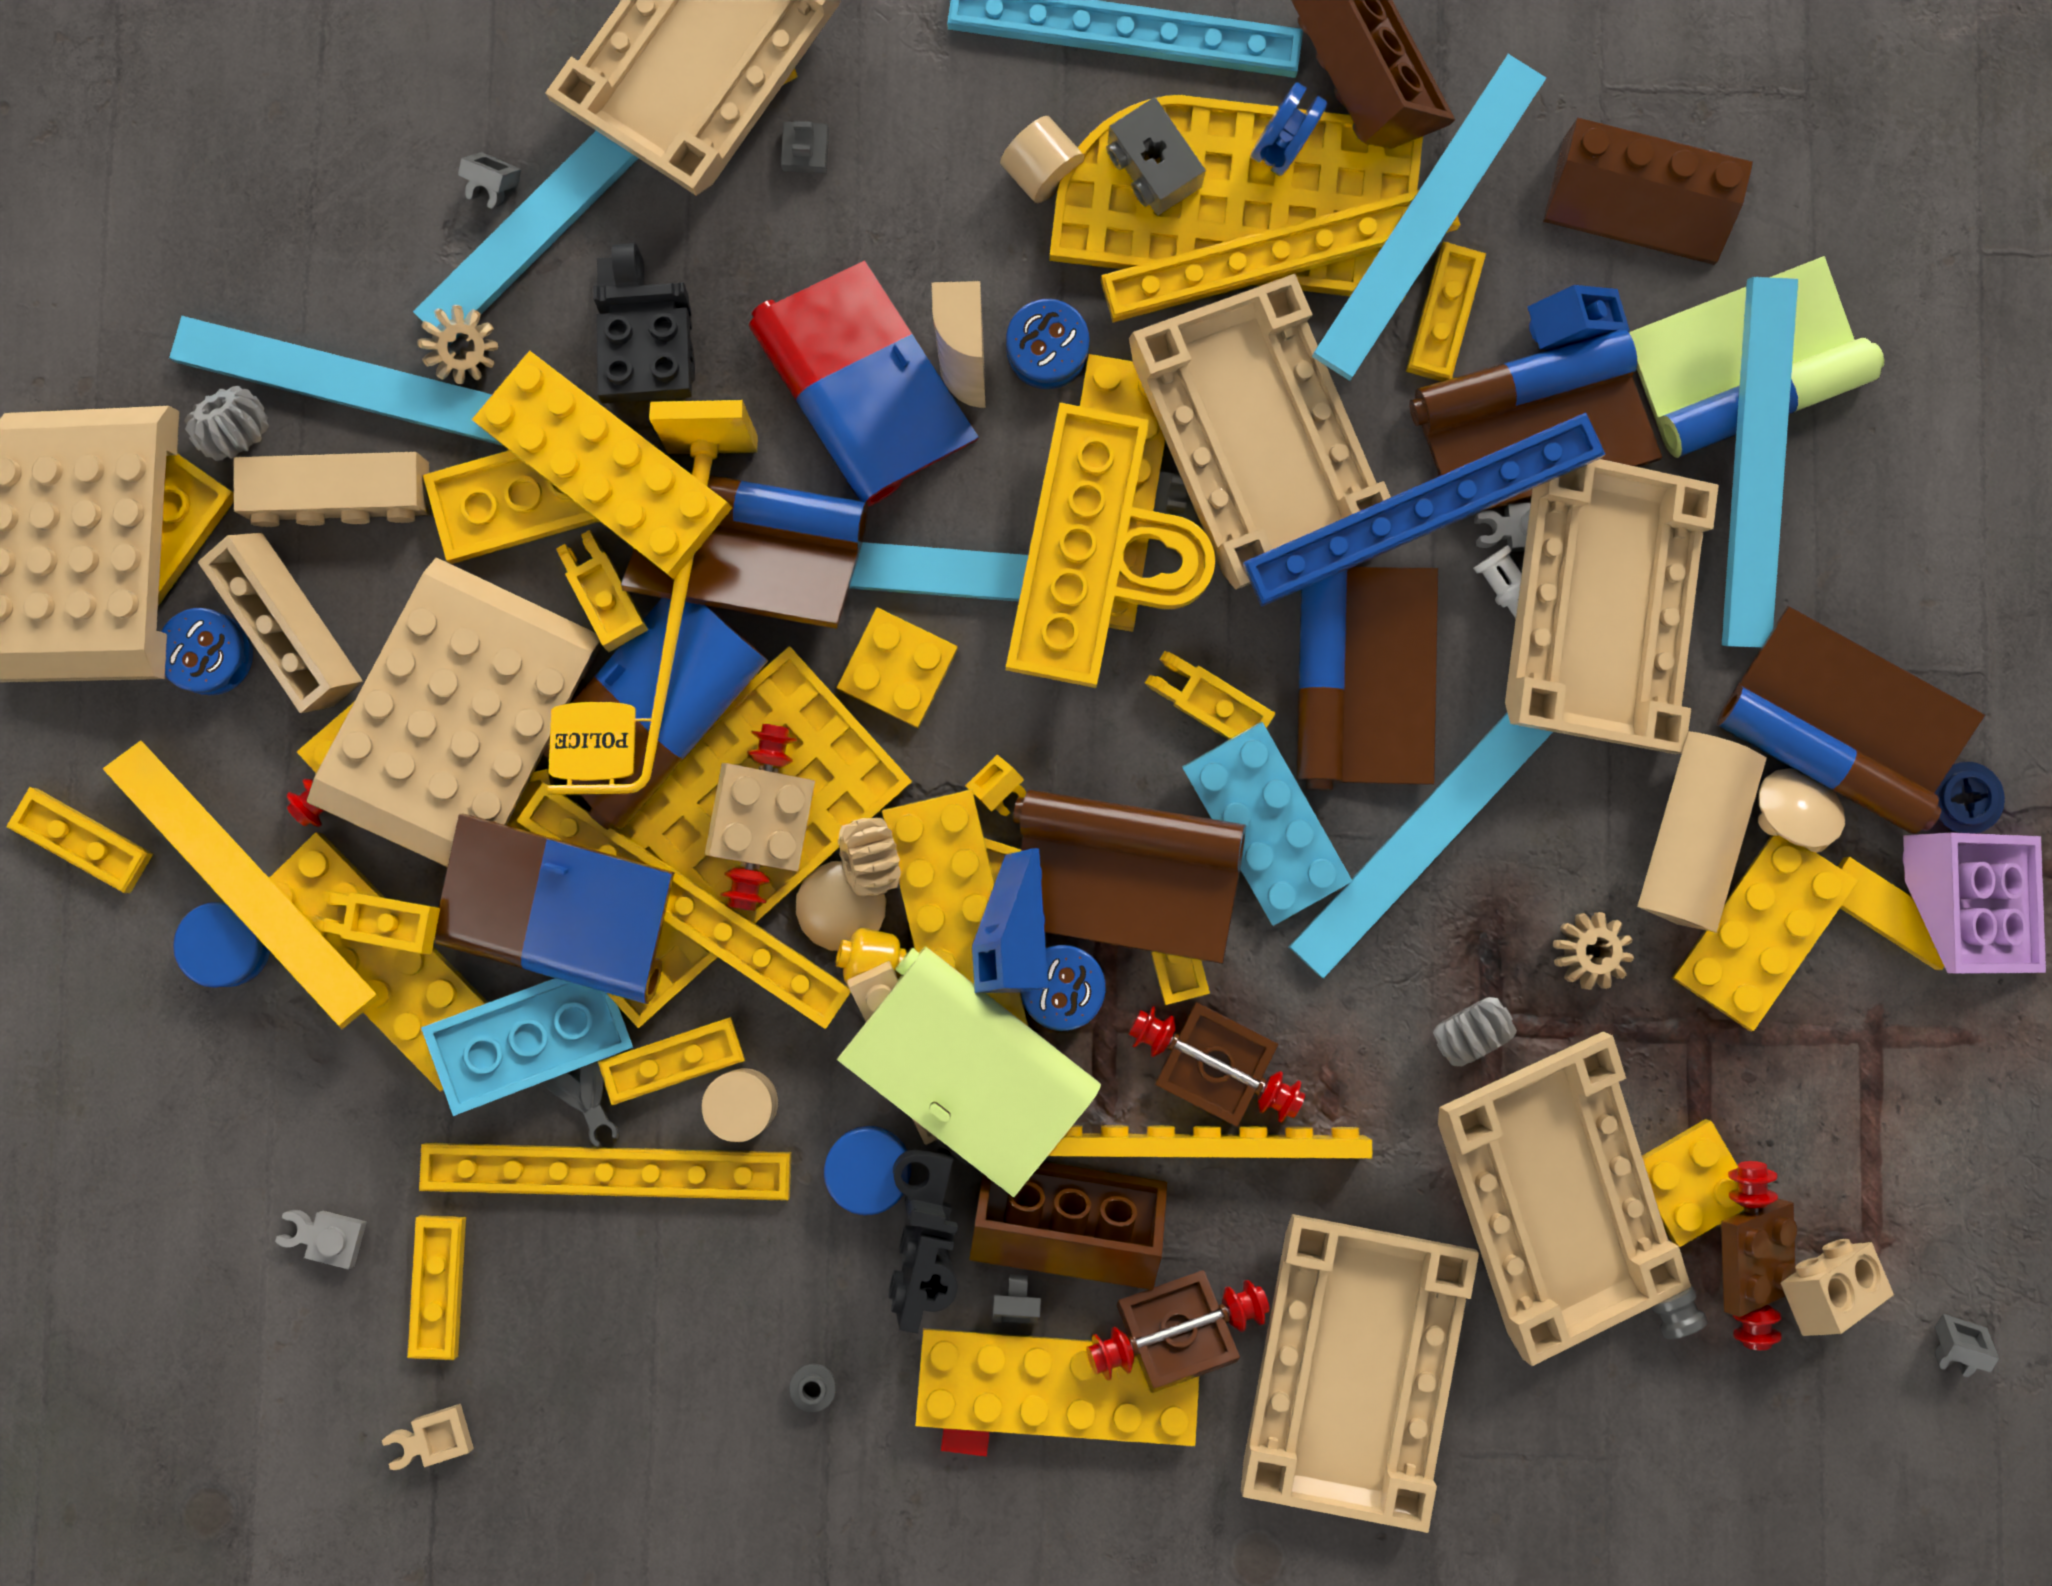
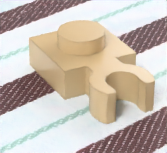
M461 1404L415 1418L411 1422L414 1433L403 1429L395 1430L382 1440L383 1446L399 1443L404 1448V1456L398 1457L389 1463L390 1470H399L406 1467L417 1455L421 1456L423 1466L427 1467L468 1454L474 1449Z

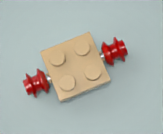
M762 723L761 732L751 731V734L759 739L758 749L747 751V754L754 762L764 764V766L759 765L758 769L728 763H722L704 855L741 861L740 866L745 867H734L724 873L725 876L732 880L731 890L722 892L720 895L729 897V907L755 911L757 902H767L758 894L760 886L770 883V879L763 872L755 871L754 868L760 869V865L793 871H798L815 780L779 774L778 769L773 768V766L784 767L793 762V759L787 756L785 751L787 744L797 742V739L788 737L790 729L786 727Z

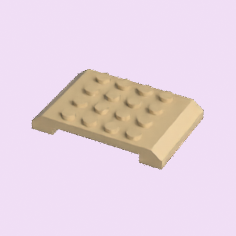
M621 0L581 58L576 60L570 57L545 93L551 102L697 196L713 185L837 9L841 0Z
M1295 274L1134 331L1129 337L1135 370L1203 530L1211 541L1219 568L1235 590L1251 584L1244 570L1243 562L1391 498L1385 482L1376 483L1327 366L1312 357L1318 345L1307 321L1313 314Z
M170 406L4 413L0 418V682L165 679L167 634L156 631L166 456L177 455L178 410Z
M1599 459L1533 488L1505 698L1510 724L1665 753L1682 754L1689 730L1691 708L1682 707L1702 538L1703 532L1712 530L1714 527L1719 485Z
M436 557L420 577L316 773L307 802L448 867L459 814L464 813L503 825L508 824L550 742L551 709L555 706L569 704L581 679L584 680L602 645L597 634Z
M1605 1032L1596 1034L1439 1107L1438 1126L1506 1331L1522 1359L1531 1366L1691 1288L1679 1246L1668 1241L1619 1082L1626 1079L1614 1037Z
M1295 1214L1291 1215L1285 1233L1243 1460L1242 1497L1426 1533L1429 1532L1437 1488L1433 1479L1466 1298L1471 1299L1479 1257V1252L1476 1249Z

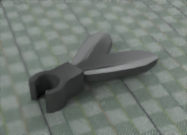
M598 1061L580 1068V1082L569 1073L542 1082L554 1095L575 1109L584 1112L583 1115L590 1129L589 1138L593 1145L599 1148L602 1147V1143L597 1139V1131L602 1126H609L612 1130V1137L619 1139L620 1132L618 1127L610 1121L604 1107L601 1105L605 1083Z

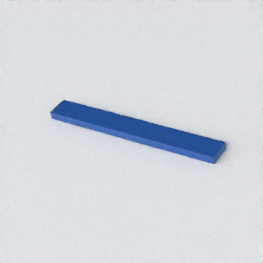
M1583 413L1243 562V567L1262 607L1597 461L1606 454L1587 413Z

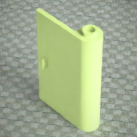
M925 946L920 952L911 948L895 969L901 974L896 986L839 1055L837 1060L1007 1193L1015 1197L1097 1095L1101 1083L986 993H975L974 984L929 948ZM933 1102H937L938 1104H940L943 1108L949 1111V1113H947L944 1109H942L937 1104H934Z

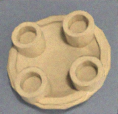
M1793 768L1776 770L1764 778L1758 791L1759 808L1762 812L1758 817V823L1764 832L1773 836L1779 835L1795 845L1804 846L1816 853L1822 852L1840 837L1845 826L1844 808L1833 790Z
M832 861L817 867L803 880L796 895V916L802 931L813 943L830 951H838L841 940L850 941L852 934L859 928L879 931L886 911L887 899L885 893L876 896H857L852 891L851 885L847 883L845 871L842 869V861Z

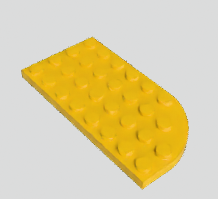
M1185 95L1157 97L1156 99L1206 170L1203 185L1200 189L1157 216L1150 205L1144 207L1139 202L1131 186V183L1134 181L1125 168L1119 170L1115 167L1106 150L1109 126L1150 99L1139 102L1117 112L1102 122L1078 146V149L1084 154V161L1060 180L1058 186L1049 261L1123 270L1417 191L1423 136L1392 149L1371 144L1367 145L1354 133L1352 128L1354 122L1350 115L1324 112L1287 171L1282 176H1278L1271 171L1272 166L1265 164L1264 159L1258 163L1250 156L1255 144L1278 109V106ZM1298 109V110H1300L1301 112H1303L1304 114H1305L1306 111H1307V110H1303V109ZM1148 155L1144 158L1145 161L1150 159ZM1160 158L1155 159L1157 164L1160 163ZM1380 251L1299 272L1295 275L1302 291L1351 296ZM1284 277L1277 278V279H1273V280L1266 281V282H1262V283H1258V284H1255V285H1257V286H1262V285L1268 284V283H1270V282H1273V281L1282 279V278H1284Z
M790 646L751 680L624 829L613 826L615 830L728 905L729 897L721 896L720 894L731 890L732 880L725 876L724 873L734 867H745L740 866L741 861L704 855L722 763H728L758 769L759 765L764 766V764L754 762L747 754V751L758 749L759 739L751 734V731L761 732L762 723L789 728L788 737L797 739V742L787 744L785 754L793 759V762L784 767L773 766V768H777L779 774L815 780L798 871L760 865V869L754 868L755 871L763 872L770 879V883L760 886L758 894L767 902H757L755 911L731 907L755 924L840 848L838 839L841 826L850 824L854 820L873 818L912 783V780ZM663 921L655 958L662 961L661 978L656 993L649 1004L607 993L637 1028L643 1026L718 958L665 921Z

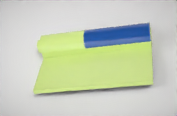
M1825 256L1769 277L1798 279L1789 414L1875 381L1880 377L1881 368L1884 366L1883 352L1876 343H1871L1866 338L1854 339ZM1746 287L1629 332L1637 352L1636 369L1662 440L1670 454L1676 458L1736 435Z

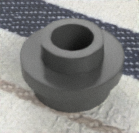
M819 1364L802 1366L795 1372L790 1381L789 1392L791 1399L798 1408L806 1412H819L831 1404L836 1393V1381L829 1369ZM809 1381H814L819 1384L821 1393L818 1396L811 1397L805 1393L804 1385Z

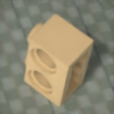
M1849 1239L1830 1242L1822 1247L1824 1253L1818 1257L1798 1263L1795 1266L1796 1272L1781 1282L1802 1336L1842 1334L1894 1295L1872 1242L1851 1244Z

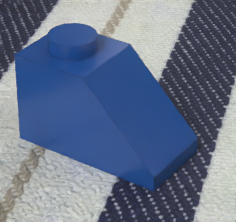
M1572 285L1527 306L1531 318L1529 324L1530 332L1533 339L1538 343L1539 349L1552 350L1621 329L1630 331L1618 289Z

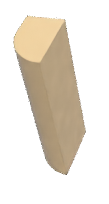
M980 281L932 283V311L943 382L950 393L961 402L973 407L986 408Z
M1688 731L1637 907L1677 925L1717 933L1766 757L1736 742Z

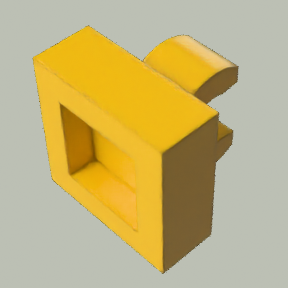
M996 755L965 785L968 790L973 789L974 796L991 812L995 809L1003 816H1007L1010 813L1003 805V800L1011 792L1016 793L1019 797H1025L1026 795L1025 789L1020 785L1024 781L1022 776L999 755Z

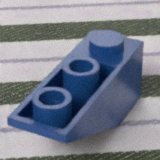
M1039 848L1007 854L1003 859L972 944L975 993H1019L1048 988V962L1045 948V916L1043 913L1042 870L1040 867Z

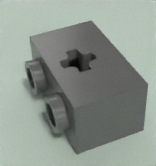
M1153 97L1109 126L1106 150L1111 161L1117 169L1125 168L1134 181L1131 183L1135 196L1144 207L1150 205L1157 216L1202 187L1206 172L1205 168L1156 97ZM1146 155H1148L1150 158L1147 161L1144 160ZM1160 158V163L1157 164L1155 159Z

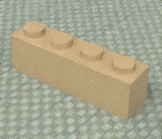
M417 452L234 457V512L249 519L251 525L259 527L279 526V520L296 519L297 524L308 526L325 524V518H341V521L347 524H367L370 522V517H387V521L395 523L414 522L415 516L430 515V500L423 478L424 474L429 473V462Z
M263 533L227 535L198 561L299 713L333 707L363 682Z

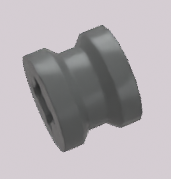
M1692 1285L1691 1288L1651 1307L1652 1311L1659 1314L1661 1318L1660 1330L1664 1338L1676 1339L1698 1332L1708 1324L1705 1313L1697 1309L1695 1304L1697 1294Z

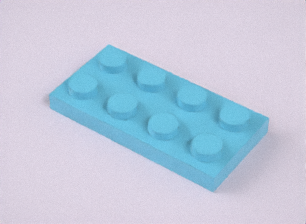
M1263 722L1254 725L1182 766L1211 819L1246 825V837L1240 870L1272 926L1353 882Z
M557 978L421 1027L453 1116L633 1048L619 1007L606 992Z

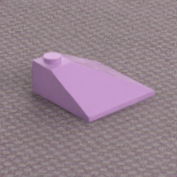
M1970 833L1903 835L1904 852L1902 859L1905 883L1947 973H2046L2041 836Z

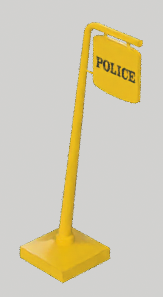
M743 400L650 402L649 420L668 454H690L694 458L692 475L706 486H708L712 460L717 458L718 453L757 452L758 435ZM694 555L674 578L652 717L650 719H636V709L632 705L613 702L570 703L552 708L548 773L552 777L566 779L567 785H548V795L629 794L638 792L649 782ZM636 721H651L641 777L632 784H614V779L625 778L634 774ZM572 780H609V785H572Z

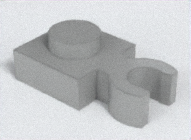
M1531 503L1508 504L1504 508L1505 517L1491 510L1478 513L1474 518V524H1489L1492 527L1493 534L1490 536H1480L1476 540V546L1490 548L1500 540H1507V545L1512 550L1511 552L1525 551Z
M290 1210L283 1213L282 1219L293 1221L296 1224L297 1233L295 1236L288 1234L277 1236L275 1242L278 1245L290 1248L299 1244L308 1245L304 1257L306 1259L348 1270L355 1267L367 1224L366 1221L324 1210L316 1213L314 1222L301 1210Z

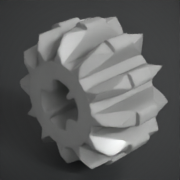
M232 386L228 390L219 389L216 394L206 396L204 401L193 406V412L189 413L184 420L187 424L185 430L190 435L189 439L198 451L201 450L205 457H212L215 461L223 460L227 456L234 458L239 452L243 450L248 451L253 443L261 441V435L269 428L267 423L268 417L263 411V405L256 396L253 397L248 389H241L239 386Z
M1487 997L1442 1021L1435 1027L1433 1034L1442 1055L1448 1059L1451 1065L1462 1067L1484 1057L1486 1054L1507 1043L1514 1037L1517 1030L1512 1022V1016L1507 1008L1503 1007L1499 999Z

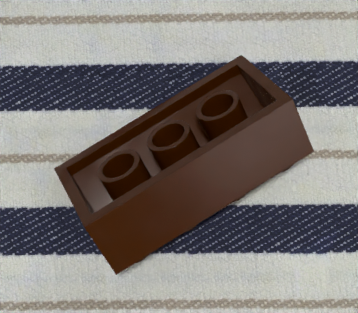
M1291 0L1299 15L1297 18L1299 26L1310 36L1317 50L1315 54L1316 59L1328 71L1335 85L1334 94L1339 102L1347 108L1354 122L1352 125L1353 131L1363 143L1392 149L1445 128L1456 120L1392 0Z
M1577 117L1563 138L1543 222L1715 265L1721 256L1743 206L1753 161Z
M1042 1162L1020 1191L1013 1197L983 1174L969 1260L1153 1290L1162 1258L1167 1182Z

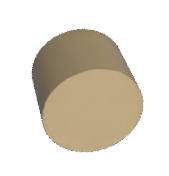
M1043 116L1028 125L1014 138L1004 151L1000 164L1026 194L1038 204L1057 193L1060 180L1080 163H1083L1084 154L1049 116Z
M748 1068L735 1069L717 1077L706 1089L702 1100V1114L707 1127L719 1138L730 1142H743L756 1137L772 1123L778 1109V1096L773 1083L761 1072Z

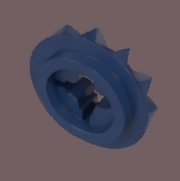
M1974 762L1953 764L1934 793L1939 797L1937 806L1941 808V814L1937 821L1950 828V832L1977 834L1989 829L2000 818L2005 803L2004 790L1998 777L1987 767ZM1962 786H1964L1966 793L1981 794V799H1976L1967 805L1968 811H1966L1964 804H1957L1951 800L1955 795L1962 793Z

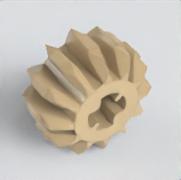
M453 305L450 320L442 309H436L434 314L440 324L435 327L430 322L423 321L421 325L424 330L433 334L432 338H421L417 341L418 346L422 349H434L422 359L423 363L427 367L439 363L436 369V376L442 380L449 375L452 368L453 379L457 384L464 383L465 370H468L475 380L481 379V372L476 365L479 362L490 368L494 365V361L484 355V350L494 351L498 349L496 341L483 339L491 334L494 330L493 326L488 322L477 326L481 314L475 309H472L464 319L462 307L460 305ZM461 333L460 336L469 341L468 347L460 349V355L455 356L456 353L449 347L447 348L448 342L455 341L456 334Z
M862 818L841 826L838 839L839 855L842 860V869L845 871L847 883L851 885L852 891L857 896H876L887 893V890L897 888L901 875L899 867L900 858L896 850L897 844L894 843L892 831L887 827V823L882 818Z
M1596 912L1591 920L1585 913L1575 915V926L1569 923L1561 925L1560 929L1568 939L1567 941H1553V947L1564 949L1565 954L1564 956L1557 957L1554 963L1557 967L1570 965L1565 973V980L1574 982L1580 978L1581 988L1591 990L1595 983L1600 988L1607 989L1611 987V975L1617 979H1623L1626 976L1625 970L1619 963L1632 962L1634 956L1630 953H1623L1622 946L1629 945L1633 939L1630 935L1617 937L1622 927V923L1619 920H1612L1606 925L1605 913ZM1594 944L1593 947H1600L1599 957L1586 955L1587 945Z

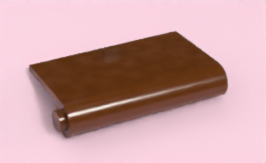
M1028 790L1025 797L1017 798L1013 821L1014 824L1020 825V831L1023 835L1021 850L1039 848L1045 933L1219 964L1224 963L1244 851L1245 824L1035 790Z

